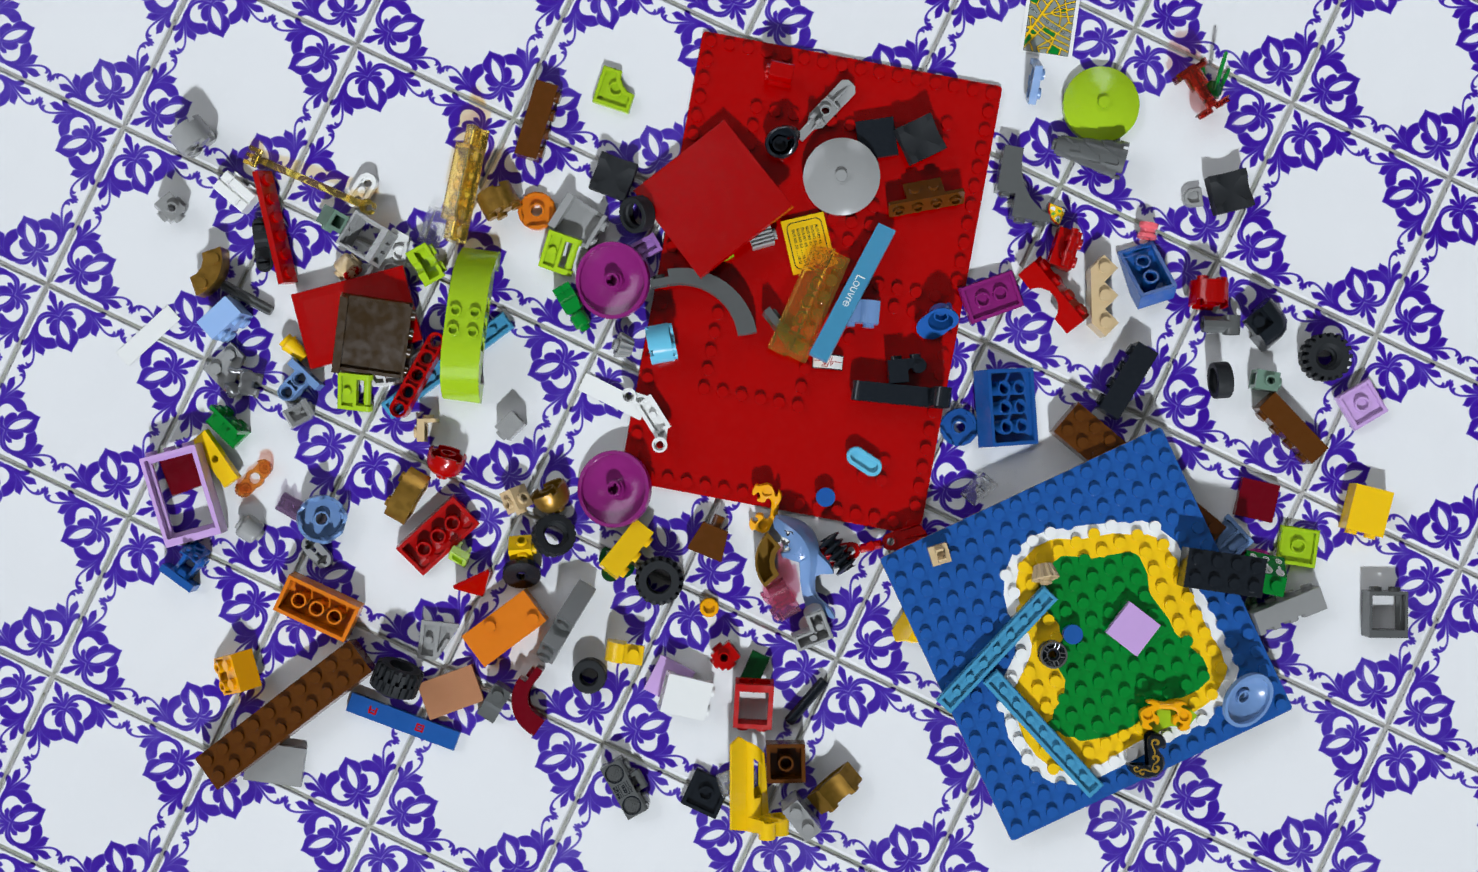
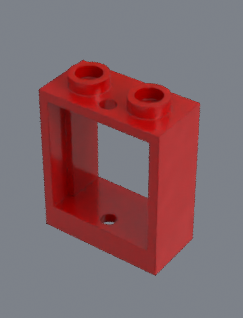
M735 678L733 728L742 731L756 729L760 732L772 730L774 679ZM740 692L768 693L767 720L738 718Z

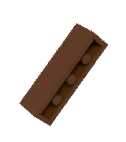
M536 79L514 151L517 157L539 163L540 158L543 159L546 150L544 147L545 140H549L551 135L549 127L551 122L555 121L557 114L555 107L562 98L558 85Z
M1276 392L1268 393L1252 408L1256 412V417L1260 421L1267 423L1269 431L1275 436L1278 435L1283 440L1281 443L1296 454L1295 458L1300 463L1313 464L1328 449L1323 441Z

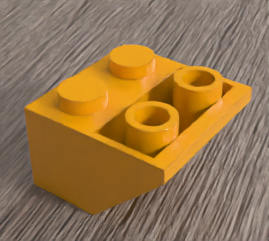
M252 648L214 658V670L218 674L219 688L224 696L262 686Z

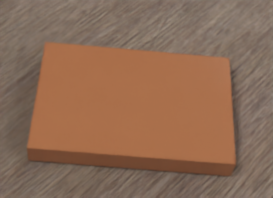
M473 664L423 681L419 688L430 720L485 700Z

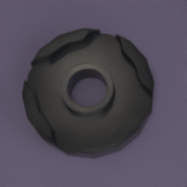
M522 558V560L517 561L512 559L504 565L502 578L511 587L529 588L540 581V566L531 559Z

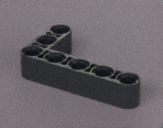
M853 380L851 400L946 409L950 408L952 388L943 386L929 388Z

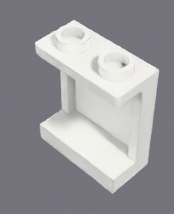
M666 670L657 708L661 712L704 721L705 716H708L710 712L709 701L710 697L713 698L715 693L714 683L711 680L705 681Z

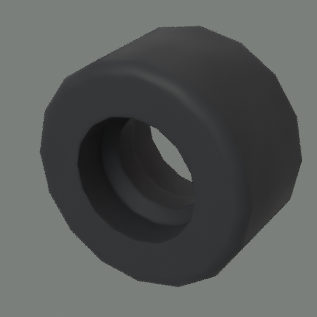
M594 657L580 660L572 672L574 686L585 694H593L599 691L607 680L605 664ZM587 668H592L597 673V679L592 683L586 682L582 677L583 671Z

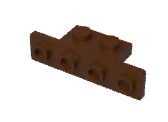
M941 177L903 184L906 199L889 202L888 214L889 217L963 204L965 191L964 188L945 191Z

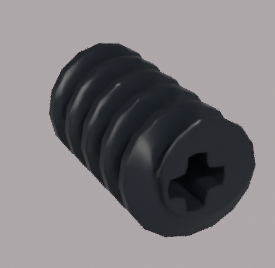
M835 532L820 541L823 542L820 549L827 548L824 556L831 555L828 561L835 562L832 566L833 569L839 568L836 573L837 576L854 567L853 562L856 560L855 558H848L852 553L851 551L844 552L847 545H840L843 538L836 539L839 532Z

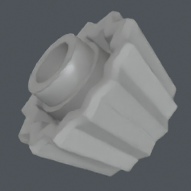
M620 332L612 342L611 348L614 349L613 357H630L634 348V339L624 332Z

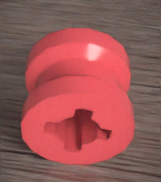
M1140 221V232L1137 233V238L1150 241L1156 240L1155 232L1159 224Z

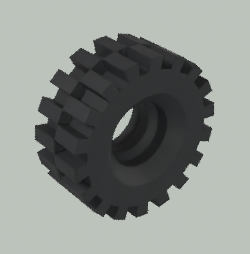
M1334 333L1311 336L1310 339L1304 341L1306 344L1301 345L1300 349H1302V352L1298 353V357L1302 358V360L1298 361L1299 365L1303 364L1302 372H1307L1306 376L1308 378L1313 377V380L1321 382L1343 377V373L1349 371L1347 367L1352 365L1349 358H1353V354H1349V350H1352L1351 346L1345 345L1348 341L1346 339L1341 340L1342 336L1334 335ZM1322 350H1327L1331 355V361L1327 365L1321 364L1318 360V354Z

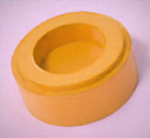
M708 597L701 601L700 612L702 615L713 617L717 614L719 605L714 598Z

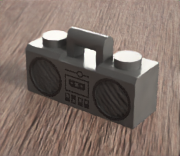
M621 754L603 764L600 770L625 816L630 820L649 809L650 798L646 791L642 792V789L647 787L648 783L639 768L631 772L632 766L627 758L624 759ZM633 776H635V778L637 779L639 783L638 786H636L635 782L633 781Z

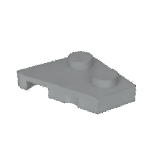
M230 342L203 370L225 391V383H235L236 379L239 378V374L229 373L227 371L228 367L241 368L246 356L234 343Z
M421 620L417 658L438 660L457 631L460 623Z

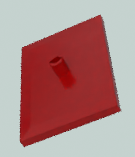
M403 265L291 295L310 369L332 364L339 300L342 292L413 303V309H415ZM416 313L415 321H411L410 328H414L413 339H409L408 344L423 340Z

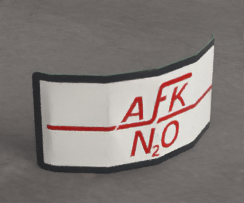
M832 354L827 363L813 357L812 368L842 371L844 356Z

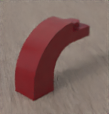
M540 664L536 668L531 667L526 674L528 679L523 675L518 678L513 688L511 699L516 720L532 736L535 735L547 718L533 706L530 698L532 686L545 670Z

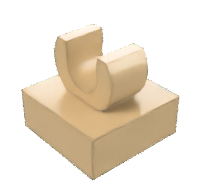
M946 542L927 547L933 567L952 561Z

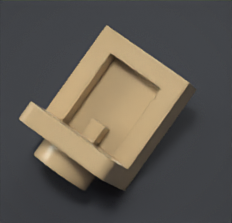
M422 415V419H417V426L414 427V438H417V442H428V423H439V419H434V415Z

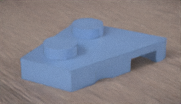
M1031 58L1032 70L1031 75L1028 77L1026 101L1028 104L1036 105L1037 99L1041 97L1042 89L1039 86L1040 80H1044L1045 69H1043L1039 59Z
M1229 514L1224 517L1222 524L1226 528L1215 540L1219 552L1241 554L1254 541Z

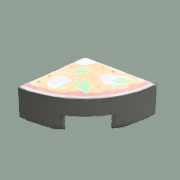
M1048 202L1046 213L1051 215L1050 223L1058 228L1066 209Z

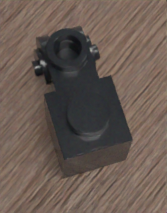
M921 353L910 354L909 358L902 359V355L891 356L890 360L886 361L888 383L909 382L908 371L911 368L915 373L923 372L927 364L922 359Z

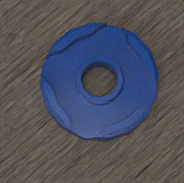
M955 408L946 412L940 423V433L943 439L948 444L954 446H964L971 443L977 435L976 417L969 410ZM956 422H961L964 425V429L960 433L954 430Z

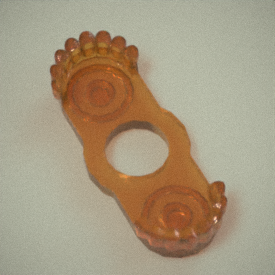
M260 459L257 461L258 464L247 472L245 478L240 483L236 484V495L242 498L250 496L257 487L263 485L265 479L273 470V465L269 460ZM253 473L260 475V481L257 484H253L250 481V476Z

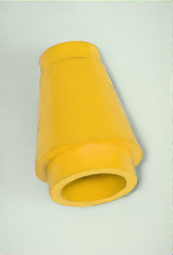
M289 334L280 342L279 345L282 347V350L300 362L307 357L305 348L296 336L293 337Z

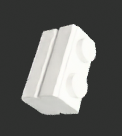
M227 170L213 185V188L239 211L247 215L259 202L256 188L252 184L247 186L243 182L245 178L238 172L232 173Z

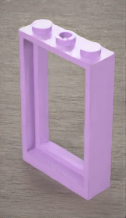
M194 441L182 443V448L176 449L175 445L163 448L164 452L159 454L155 450L145 453L146 457L139 459L166 548L228 531L201 442L194 444ZM192 453L213 523L174 533L153 463Z

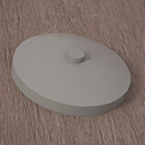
M834 138L820 144L808 157L803 172L804 187L809 199L820 210L836 216L852 215L868 206L875 197L880 184L879 165L871 150L861 142L850 138Z

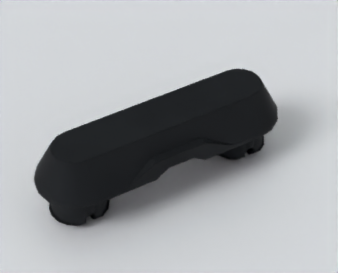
M258 217L252 222L256 266L260 271L268 272L273 267V260L263 217Z

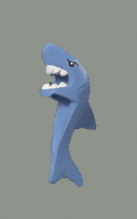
M776 515L773 521L775 530L780 534L782 540L790 541L782 547L780 554L783 558L785 557L800 563V583L805 607L818 603L822 606L825 615L834 619L835 614L832 608L816 592V576L834 574V569L821 553L815 532L810 526L799 519L785 515Z

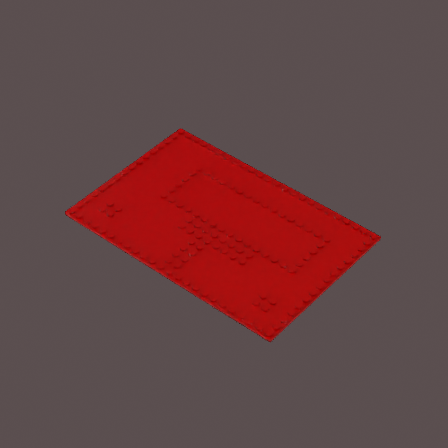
M707 31L703 33L680 154L725 120L793 205V209L771 225V229L775 228L778 237L775 240V245L753 251L751 243L748 242L734 253V258L722 262L709 272L729 284L742 297L754 319L757 330L756 334L738 337L735 323L727 308L716 297L702 289L691 286H670L655 289L648 326L672 323L678 359L652 365L647 339H645L636 392L646 396L651 394L671 425L668 428L667 434L668 446L664 452H655L652 448L655 436L643 417L641 420H638L631 416L624 452L637 457L645 465L650 475L652 486L771 508V500L769 498L765 502H758L759 492L755 495L752 493L756 483H770L773 485L776 495L778 490H781L782 497L778 510L896 531L916 523L922 525L943 409L851 400L852 381L888 383L886 361L890 360L891 356L902 355V359L909 358L910 354L921 353L922 359L927 364L926 369L921 373H915L911 368L908 371L909 382L896 384L929 388L933 386L947 387L959 322L954 328L936 339H924L919 336L916 331V325L922 317L928 314L930 308L937 303L946 304L950 302L952 309L958 314L960 320L962 301L958 288L966 286L1001 98L1002 88L1000 86ZM775 60L795 65L790 89L767 85L768 80H764L767 63L771 64V61ZM841 80H850L856 86L855 95L823 128L813 130L803 142L799 140L798 148L791 156L779 159L767 152L765 138L772 129L782 125H792L800 131L808 122L811 111ZM823 108L822 112L827 114L829 110L828 108ZM931 112L936 128L947 148L909 166L897 141L898 156L876 159L880 169V184L875 197L864 209L852 215L836 216L820 210L809 199L804 187L803 172L808 157L820 144L834 138L857 140L855 122L893 116L896 129ZM941 177L945 191L964 188L965 199L963 204L889 217L888 203L906 199L903 184ZM824 212L836 266L793 275L781 221ZM880 223L896 230L861 298L881 301L879 324L874 325L873 329L863 328V324H855V327L846 326L832 353L844 356L842 371L812 368L813 357L809 353L877 224ZM665 233L658 275L665 274V277H668L667 269L670 268L693 269ZM768 307L772 310L775 309L781 316L780 321L783 325L787 324L792 330V337L800 340L803 348L799 353H792L762 316V313ZM659 441L657 447L659 449L663 448V442ZM852 447L864 449L880 460L882 464L881 472L876 476L866 475L847 461V451ZM824 487L830 488L835 493V501L828 507H823L816 501L817 491Z

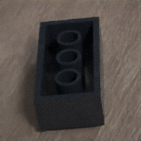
M1182 546L1177 585L1262 598L1267 559Z

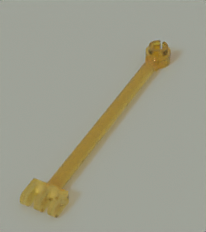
M252 145L249 146V149L255 151L253 155L247 152L246 156L252 158L250 162L244 159L243 163L254 168L257 167L258 163L353 204L359 207L360 211L366 215H371L375 212L372 209L367 211L368 205H371L376 210V204L372 200L358 199L262 157L263 150Z

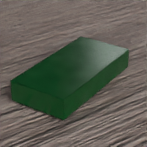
M752 650L740 677L761 678L770 657Z

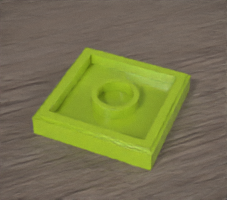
M1280 525L1276 556L1284 558L1285 564L1315 568L1320 530Z

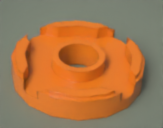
M532 192L524 196L522 201H520L522 206L518 209L521 222L531 230L540 231L548 228V223L556 212L553 200L543 192ZM536 206L542 208V213L539 216L532 214V209Z

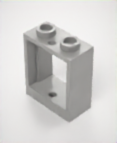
M355 210L335 243L379 268L398 235ZM367 222L381 231L365 255L353 248L352 245Z

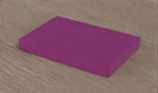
M1012 270L958 288L970 325L1024 306Z

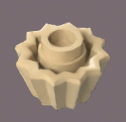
M1051 562L1033 566L1032 582L1049 585L1052 584V581L1059 578V574Z

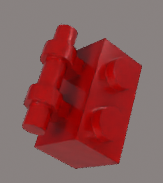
M1062 226L1056 229L1047 258L1052 268L1065 272L1075 268L1078 259L1075 256L1077 250H1080L1083 244V239H1081L1083 233H1080L1079 229H1068Z

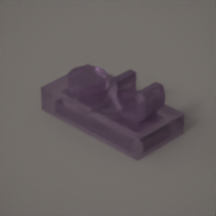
M284 492L275 509L296 521L297 511L303 501Z

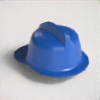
M950 302L934 304L928 314L917 322L916 331L924 339H936L954 328L959 322V316L952 309Z

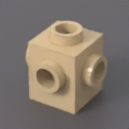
M524 483L499 494L508 515L515 512L517 515L528 511L526 507L533 505Z

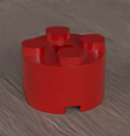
M1199 275L1197 280L1189 282L1188 306H1192V309L1213 310V307L1219 306L1220 310L1228 307L1229 282L1227 277H1216V279L1209 278L1208 275Z

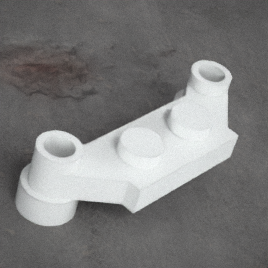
M631 388L624 389L621 392L622 401L636 406L655 436L652 442L653 450L658 453L664 452L668 446L667 434L668 428L671 425L651 394L646 396L635 392ZM627 393H632V399L628 400L626 398ZM659 441H662L664 444L661 449L657 447Z

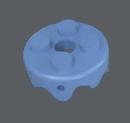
M315 495L306 499L300 505L296 515L297 527L301 534L307 540L320 544L331 543L343 533L347 521V513L342 504L328 495ZM320 513H324L327 517L326 521L322 524L316 522V516Z

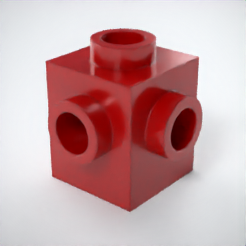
M730 640L724 644L719 642L712 648V659L710 661L716 669L720 668L722 671L724 669L730 670L737 664L735 661L741 657V654ZM726 654L728 657L722 658L721 655Z

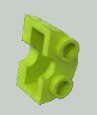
M424 242L405 253L425 287L445 276L444 272L447 271V268L442 260L438 261L435 256L437 251L432 243L428 245Z

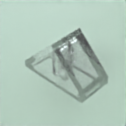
M978 472L960 495L976 506L998 484L984 472Z

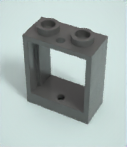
M1369 586V590H1362L1361 635L1369 638H1408V592L1402 591L1401 587L1392 586L1388 587V590H1382V587ZM1373 596H1395V628H1372Z

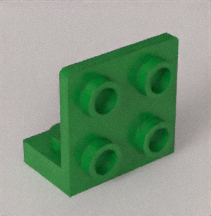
M211 404L209 406L214 413L205 422L230 447L235 449L251 433L247 429V423L242 419L238 420L233 415L235 412L227 405Z

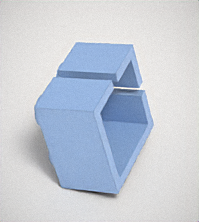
M224 296L197 321V324L212 340L229 342L235 338L239 328L243 329L250 324V319L253 316L239 300Z

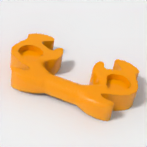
M756 483L753 487V495L759 492L758 502H765L769 498L771 500V511L768 518H765L763 513H756L757 521L750 518L749 526L751 530L766 533L770 529L775 516L778 515L782 494L781 490H778L776 495L774 487L770 483Z
M1147 699L1145 702L1150 705L1141 708L1138 712L1141 721L1140 726L1147 730L1153 729L1149 723L1154 721L1155 724H1159V716L1155 714V711L1159 709L1176 711V714L1171 716V723L1176 725L1177 722H1180L1181 724L1177 727L1180 731L1190 729L1192 713L1181 707L1182 705H1187L1182 700L1167 702Z

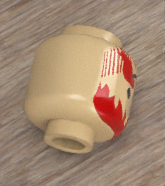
M344 253L334 262V268L336 269L334 274L340 280L355 278L362 272L363 268L361 265L363 263L355 254Z

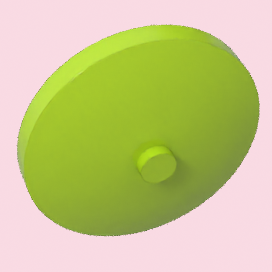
M1105 66L1092 67L1079 73L1068 84L1062 98L1064 120L1068 128L1079 138L1114 141L1121 138L1134 125L1140 107L1138 92L1133 82L1119 70Z

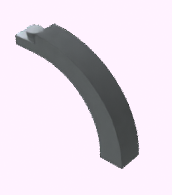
M670 268L667 269L668 277H665V274L653 276L654 279L650 280L651 289L670 286H691L702 289L716 297L727 308L735 323L738 337L757 333L754 319L747 304L729 284L717 276L708 273L700 279L694 269Z

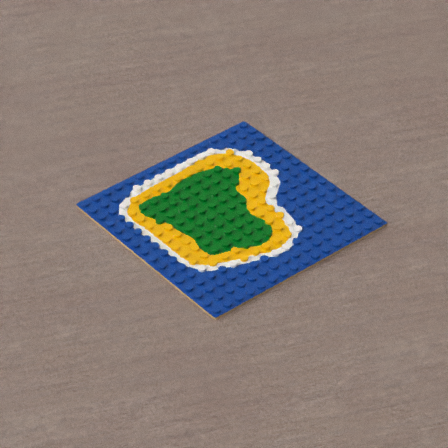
M1161 428L1145 433L881 557L882 566L941 692L1042 586L1040 583L1032 582L1033 566L1051 562L1059 574V578L1052 581V584L1043 585L1058 600L983 680L995 669H998L1104 786L1089 798L981 681L953 710L952 715L1011 840L1021 838L1144 779L1136 777L1131 773L1125 763L1145 762L1143 735L1151 730L1140 726L1141 721L1138 712L1141 708L1150 705L1145 702L1147 699L1167 702L1182 700L1187 703L1185 706L1197 715L1190 724V729L1186 731H1180L1176 726H1169L1158 732L1166 740V748L1159 749L1165 761L1163 770L1292 709V705L1241 596L1177 585L1182 546L1219 551ZM946 542L952 561L933 567L927 547ZM1128 601L1161 625L1138 656L1132 654L1105 633V630ZM1075 624L1082 629L1083 638L1079 643L1069 644L1063 639L1062 630L1066 625ZM1055 640L1064 645L1068 657L1062 667L1050 669L1039 661L1037 649L1043 641ZM1051 651V652L1049 653V656H1050V657H1052V656L1055 657V656H1056V655L1054 654V651ZM1254 672L1263 674L1273 685V699L1265 715L1256 723L1247 727H1235L1228 723L1223 716L1222 704L1225 693L1230 685L1245 674Z

